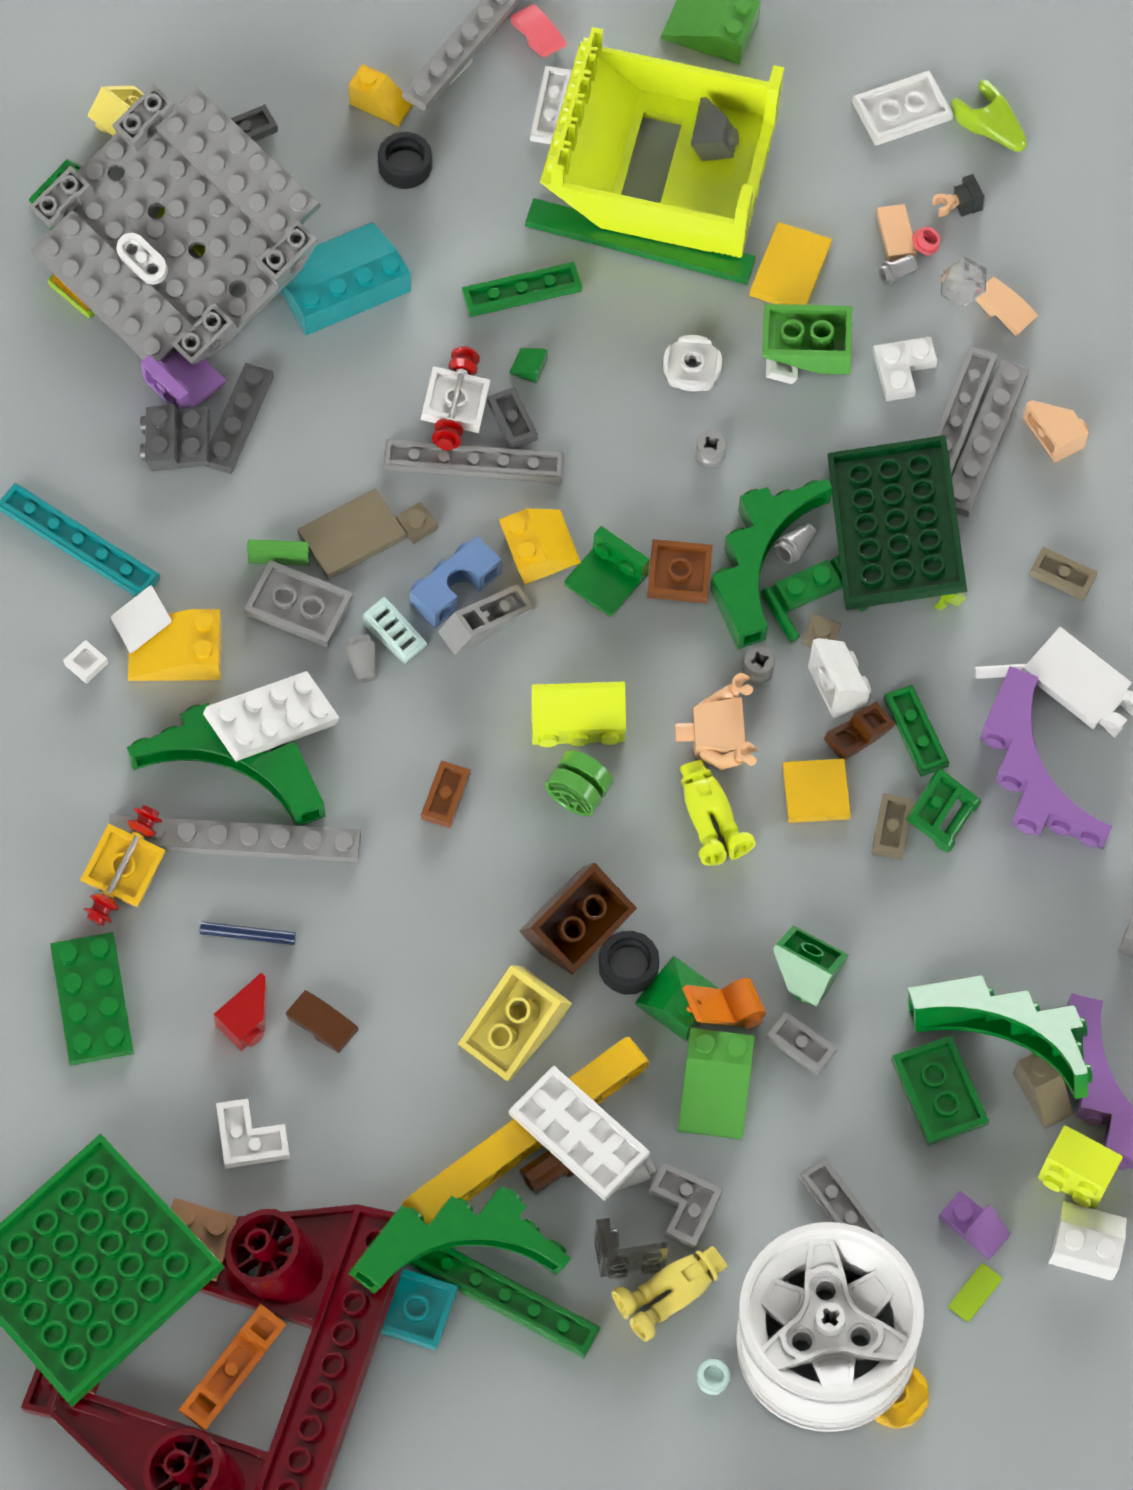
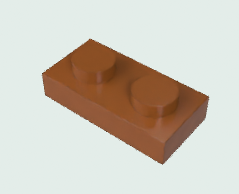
M441 760L421 813L422 820L451 828L471 775V769Z

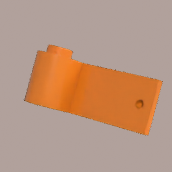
M751 978L738 979L722 989L686 985L682 988L689 1003V1006L686 1007L687 1011L694 1014L697 1022L737 1027L745 1026L746 1029L755 1028L763 1023L762 1018L766 1015V1010Z

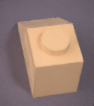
M1033 400L1027 402L1023 419L1054 463L1085 448L1089 430L1084 420L1079 419L1073 410Z

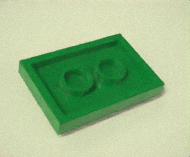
M952 1035L892 1055L891 1061L928 1146L988 1126L989 1119Z

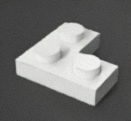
M931 336L875 345L873 347V355L886 402L915 397L916 389L911 371L935 368L938 361Z
M248 1098L216 1103L225 1169L290 1159L285 1124L253 1129Z

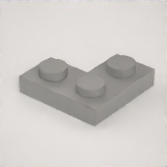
M663 1162L649 1194L678 1207L666 1230L665 1236L692 1249H696L723 1189Z

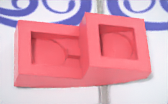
M535 4L510 16L512 25L527 37L528 46L542 58L567 46L565 39L555 25Z

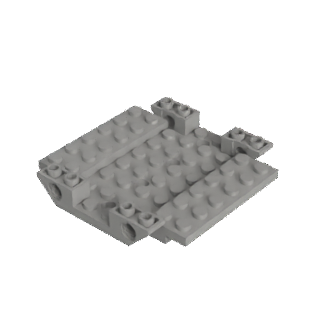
M153 84L113 124L117 133L77 172L70 166L29 206L49 228L54 227L30 251L142 360L151 355L157 362H163L174 351H178L186 360L194 365L219 353L303 269L318 242V239L303 224L321 205L199 88L196 87L173 110L175 104ZM115 168H122L125 170L123 178L118 181L111 180V171ZM156 206L165 208V214L160 219H152L150 217L151 210ZM127 233L140 235L164 258L168 266V273L162 282L158 284L145 283L120 259L116 245L123 235ZM196 245H203L206 248L205 254L200 258H194L190 255L191 249ZM131 247L128 250V254H135L138 248ZM151 267L148 273L155 274L158 271V267ZM236 284H244L246 292L240 297H234L231 295L232 287Z

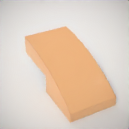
M991 277L972 295L990 317L997 315L1014 336L1023 331L1038 316L1017 293L995 277Z

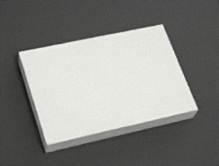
M930 70L852 97V104L875 146L950 121L953 118V112Z

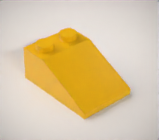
M187 609L170 613L168 615L172 622L133 653L129 652L128 681L221 680L222 621L220 609Z

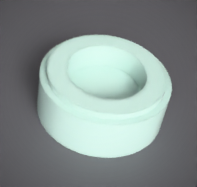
M718 1359L706 1360L698 1368L697 1384L707 1394H720L729 1385L730 1370L724 1362Z

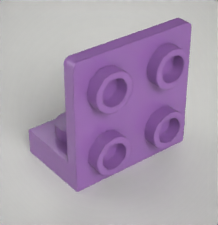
M178 351L163 362H157L151 355L140 361L143 380L168 405L175 404L178 409L198 406L226 384L225 378L205 359L192 365Z

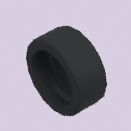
M407 131L397 132L388 136L380 144L378 150L379 174L385 182L401 189L415 188L423 184L430 176L432 170L430 145L420 135ZM409 150L419 154L422 157V163L412 170L403 171L389 165L388 158L397 151Z
M621 931L610 936L603 944L599 954V974L604 984L613 991L624 995L638 994L645 991L655 980L659 970V951L654 942L645 934L636 931ZM622 947L639 949L647 957V969L637 978L626 979L620 977L613 972L610 966L612 954Z

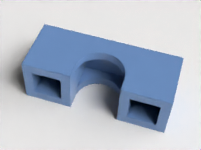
M476 536L470 542L462 543L457 548L455 554L447 561L445 559L440 561L429 576L425 579H418L412 585L410 605L434 628H437L457 611V596L449 588L457 582H468L480 592L502 574V559Z

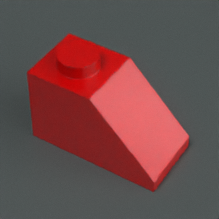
M262 973L256 976L213 1014L215 1026L240 1051H243L248 1045L253 1047L264 1035L267 983L266 977Z

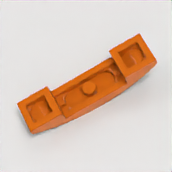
M260 1304L178 1411L203 1431H206L287 1324Z

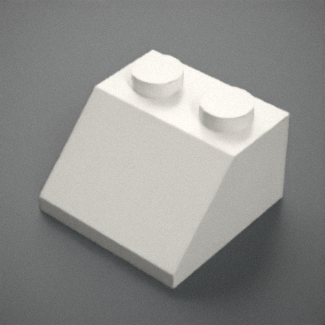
M818 638L813 640L808 669L832 717L836 718L866 707L871 687L868 679L865 676H861L857 669L858 660L852 650L848 651L844 641Z
M1063 1201L1048 1264L1113 1281L1121 1262L1126 1239L1127 1218Z

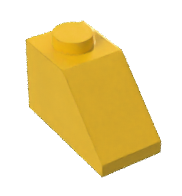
M364 64L360 66L348 84L349 105L395 126L400 127L413 107V104L402 99V91L388 75Z

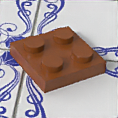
M653 539L647 598L707 604L713 545Z

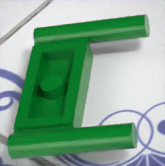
M839 556L831 561L827 559L775 582L773 587H766L761 591L762 596L789 642L798 640L800 635L786 612H790L843 588ZM868 607L857 608V609L859 610V612H862V611L866 610Z

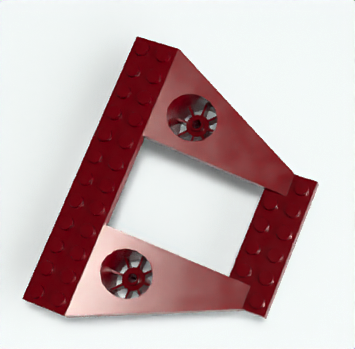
M352 1204L284 1212L277 1209H260L245 1216H237L238 1221L226 1240L225 1259L223 1262L225 1268L220 1272L217 1282L211 1280L199 1292L256 1310L262 1304L278 1318L312 1329L268 1452L98 1396L96 1393L100 1382L72 1407L37 1367L21 1409L26 1413L54 1419L126 1490H172L175 1487H178L177 1490H199L205 1481L207 1483L201 1490H326L403 1268L393 1274L375 1294L348 1272L395 1212ZM293 1244L292 1252L287 1253L286 1248ZM258 1265L255 1277H250L248 1271ZM267 1271H275L274 1273L266 1275ZM201 1453L210 1454L199 1461ZM213 1465L211 1475H207L206 1468Z

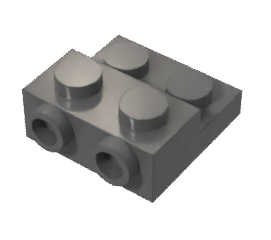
M175 404L146 407V416H141L140 418L141 431L143 434H146V443L140 445V456L142 461H145L152 471L210 465V409L208 406L178 409Z

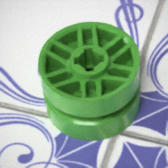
M568 750L559 761L557 769L553 770L545 782V789L558 804L567 810L581 816H591L601 803V798L606 795L614 781L610 772L597 760L582 752Z

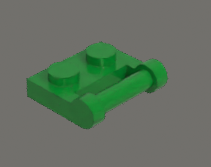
M940 768L935 771L905 820L933 840L939 849L950 852L955 845L954 839L972 811L978 809L981 800ZM959 799L962 805L944 832L939 827L956 800Z

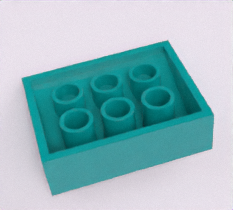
M371 222L316 245L303 269L281 290V293L304 334L309 335L411 292V272L398 250L377 226Z

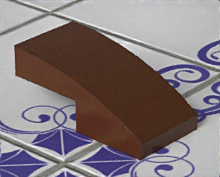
M876 701L855 712L849 721L828 731L824 740L840 759L846 760L894 728L895 723Z
M307 990L299 996L285 1013L291 1022L312 1033L316 1041L337 1053L341 1052L359 1030L347 1017Z

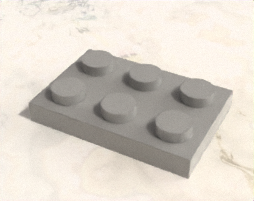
M269 560L244 608V615L328 648L353 599V593Z

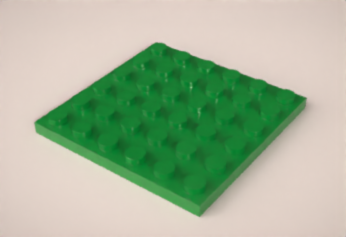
M100 1133L0 1223V1326L61 1396L73 1407L225 1267Z

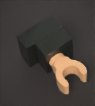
M974 174L962 178L961 185L954 187V195L937 194L933 197L932 204L942 203L945 205L939 208V217L948 215L950 210L957 207L961 217L982 211L985 196Z

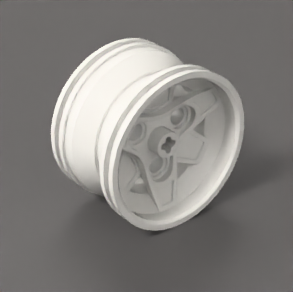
M820 1222L797 1227L777 1237L753 1261L744 1279L740 1294L736 1338L737 1356L742 1375L752 1393L762 1405L780 1419L812 1431H844L860 1427L878 1418L901 1396L914 1368L924 1321L923 1298L918 1280L906 1259L897 1249L880 1236L858 1226L837 1222ZM844 1269L856 1273L861 1278L847 1285ZM805 1271L804 1288L786 1282L791 1277ZM820 1290H828L834 1297L830 1300H822L816 1293ZM886 1305L891 1314L892 1327L876 1319ZM766 1313L783 1326L770 1339L766 1331ZM854 1336H863L869 1343L859 1347L853 1344L851 1339ZM803 1340L810 1345V1348L806 1351H798L794 1348L793 1343ZM855 1360L880 1361L868 1373L854 1379ZM812 1364L818 1382L804 1378L793 1372L790 1368Z

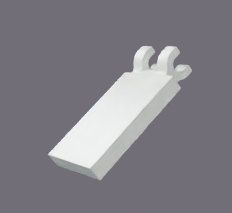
M1062 627L1055 631L1022 669V671L1037 676L1038 681L1036 685L1092 729L1099 723L1113 737H1116L1127 722L1125 717L1114 712L1117 707L1121 705L1133 716V691L1128 690L1132 682Z

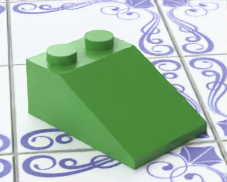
M676 0L661 34V39L740 65L758 24L761 1Z
M764 304L762 358L819 374L851 375L853 306Z
M690 1028L677 1132L742 1140L755 1036Z

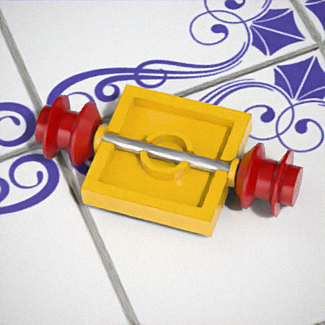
M142 805L141 809L134 807L133 810L137 813V817L135 820L127 821L130 829L133 830L132 834L108 823L80 879L81 882L102 891V894L90 895L94 903L91 908L83 909L88 913L86 918L95 924L104 926L105 922H113L109 918V914L111 911L119 910L114 898L139 908L166 854L165 849L143 840L144 836H156L152 828L155 823L163 822L158 818L160 813L147 805Z

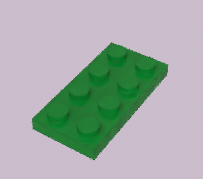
M109 932L50 943L70 1066L134 1054L114 933Z

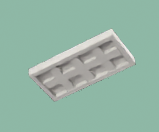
M307 671L206 706L203 713L235 761L332 727L337 724L340 718Z
M554 1065L509 1110V1115L604 1201L650 1154L647 1148Z

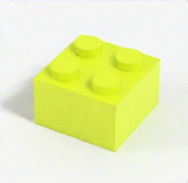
M1064 1125L1045 1160L1038 1179L1042 1180L1047 1188L1056 1192L1061 1190L1072 1196V1200L1078 1205L1096 1209L1123 1156Z

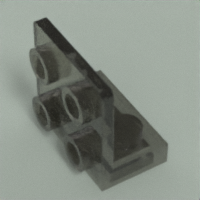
M609 1218L596 1220L593 1240L600 1277L608 1276L609 1279L615 1280L624 1278L631 1272L641 1271V1274L657 1273L662 1267H665L669 1250L668 1242L618 1249L620 1242L617 1228H611Z

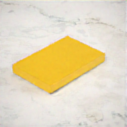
M777 222L751 286L749 296L773 304L808 305L832 245V239Z

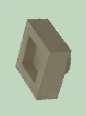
M421 502L396 517L406 532V536L413 544L438 529V523Z
M812 614L802 644L812 647L813 640L818 638L836 640L841 623Z

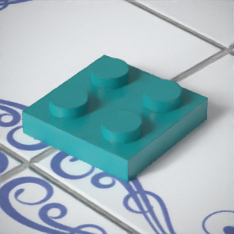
M403 1269L381 1334L438 1351L458 1293V1286Z

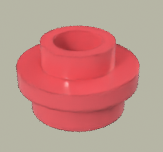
M924 227L915 231L912 236V243L920 253L933 255L939 249L940 236L934 229Z

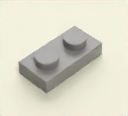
M786 1011L766 1035V1040L817 1076L837 1052L836 1046Z

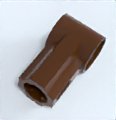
M546 1150L547 1152L520 1169V1174L525 1184L535 1195L563 1176L570 1177L574 1175L549 1150Z

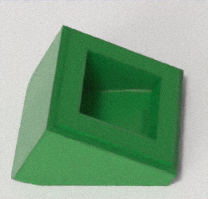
M520 348L509 374L537 383L548 360V350L543 348Z

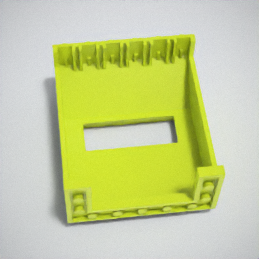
M592 27L589 38L584 37L583 42L579 44L540 183L599 228L708 252H720L727 256L732 255L733 257L741 258L778 118L785 67L773 65L769 82L602 47L603 29ZM701 97H707L729 119L733 127L737 129L739 143L735 147L733 158L702 161L691 146ZM643 117L681 125L660 203L622 195Z

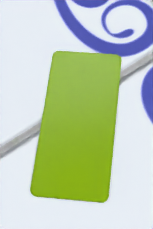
M981 1263L948 1305V1308L966 1322H970L1002 1281V1277L987 1265Z

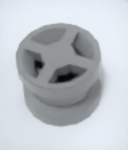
M707 430L699 435L696 459L702 466L716 467L723 462L726 449L725 437L715 430Z
M755 646L746 653L743 673L750 677L749 681L751 683L763 684L772 677L775 665V656L772 651L767 647Z

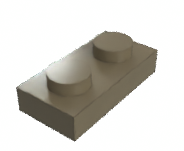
M1042 547L1030 570L1029 576L1084 601L1098 572Z
M883 793L871 854L902 860L909 828V822L905 818L913 806L914 799Z

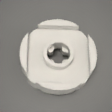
M685 335L678 338V341L673 343L672 346L670 344L666 348L663 358V370L670 386L693 392L708 391L714 386L715 381L721 374L722 355L719 349L717 351L711 345L712 341L699 335ZM690 359H696V363L700 365L692 368L685 363H689Z

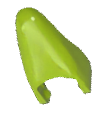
M983 79L978 83L979 91L991 102L985 108L972 109L959 98L951 101L953 115L964 128L973 133L988 137L1016 152H1021L1027 148L1026 136L1015 114L1003 95L989 81Z

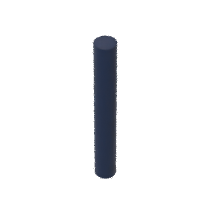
M201 922L200 934L289 945H295L296 932Z

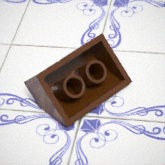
M594 862L583 866L519 932L542 956L570 974H574L628 919L637 907Z

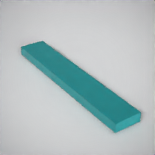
M14 483L0 499L1 512L136 597L150 585L154 588L159 582V573L17 483Z

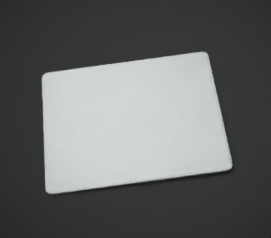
M151 585L110 617L130 653H133L172 622Z

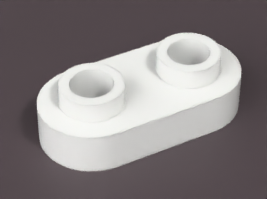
M127 233L118 240L116 250L120 259L145 283L158 284L166 278L168 266L164 258L140 235ZM131 247L138 248L137 252L132 255L128 254V250ZM151 267H158V271L155 274L148 273Z

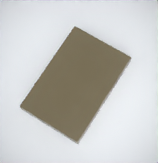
M376 488L298 528V535L303 542L309 543L311 555L328 580L406 539V532Z

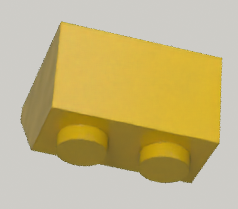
M526 508L499 519L517 569L525 585L581 563L561 510Z

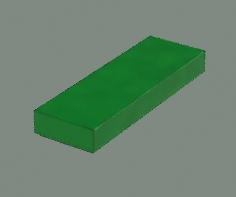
M913 685L884 694V702L920 777L933 773L940 768L949 767L950 762Z

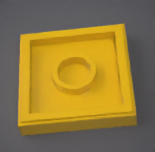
M844 759L782 763L788 823L850 820L851 812Z

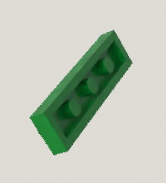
M574 262L462 287V296L469 318L582 292V283Z

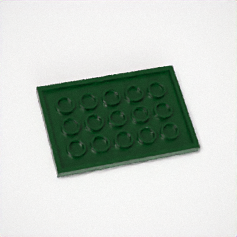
M946 435L827 453L830 482L833 488L832 499L846 610L967 592Z

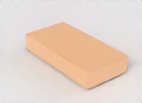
M905 204L877 208L876 217L887 261H895L909 254L916 258L917 250L912 243L913 234Z

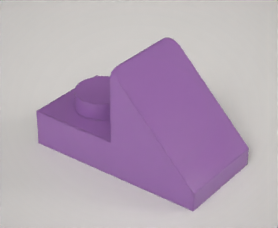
M962 1191L958 1192L938 1217L989 1260L1011 1235L992 1206L988 1204L985 1209H982Z

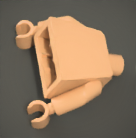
M738 673L734 676L732 684L720 689L694 706L692 723H675V742L693 741L694 757L702 759L703 762L719 770L742 765L744 762L749 766L755 765L757 759L749 754L757 752L758 749L752 743L745 742L742 697H738L739 693L750 695L753 692V687L749 684L742 687L745 681L750 680V677L744 673Z

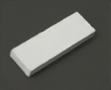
M545 66L530 141L551 144L572 70Z

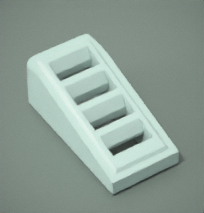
M385 597L363 614V626L404 664L409 662L427 646V642ZM391 622L395 624L388 631L384 630ZM402 630L404 634L394 641L392 638ZM409 639L414 641L406 649L402 650L400 648Z

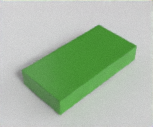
M249 539L247 541L248 563L268 564L269 560H272L282 565L309 566V543L302 541Z

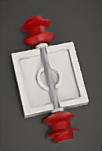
M468 346L452 350V359L448 364L450 370L434 366L432 368L420 420L435 423L432 441L442 450L448 451L458 448L461 445L460 437L463 435L464 430L479 433L490 380L474 376L478 370L477 364L480 361V356L474 349Z

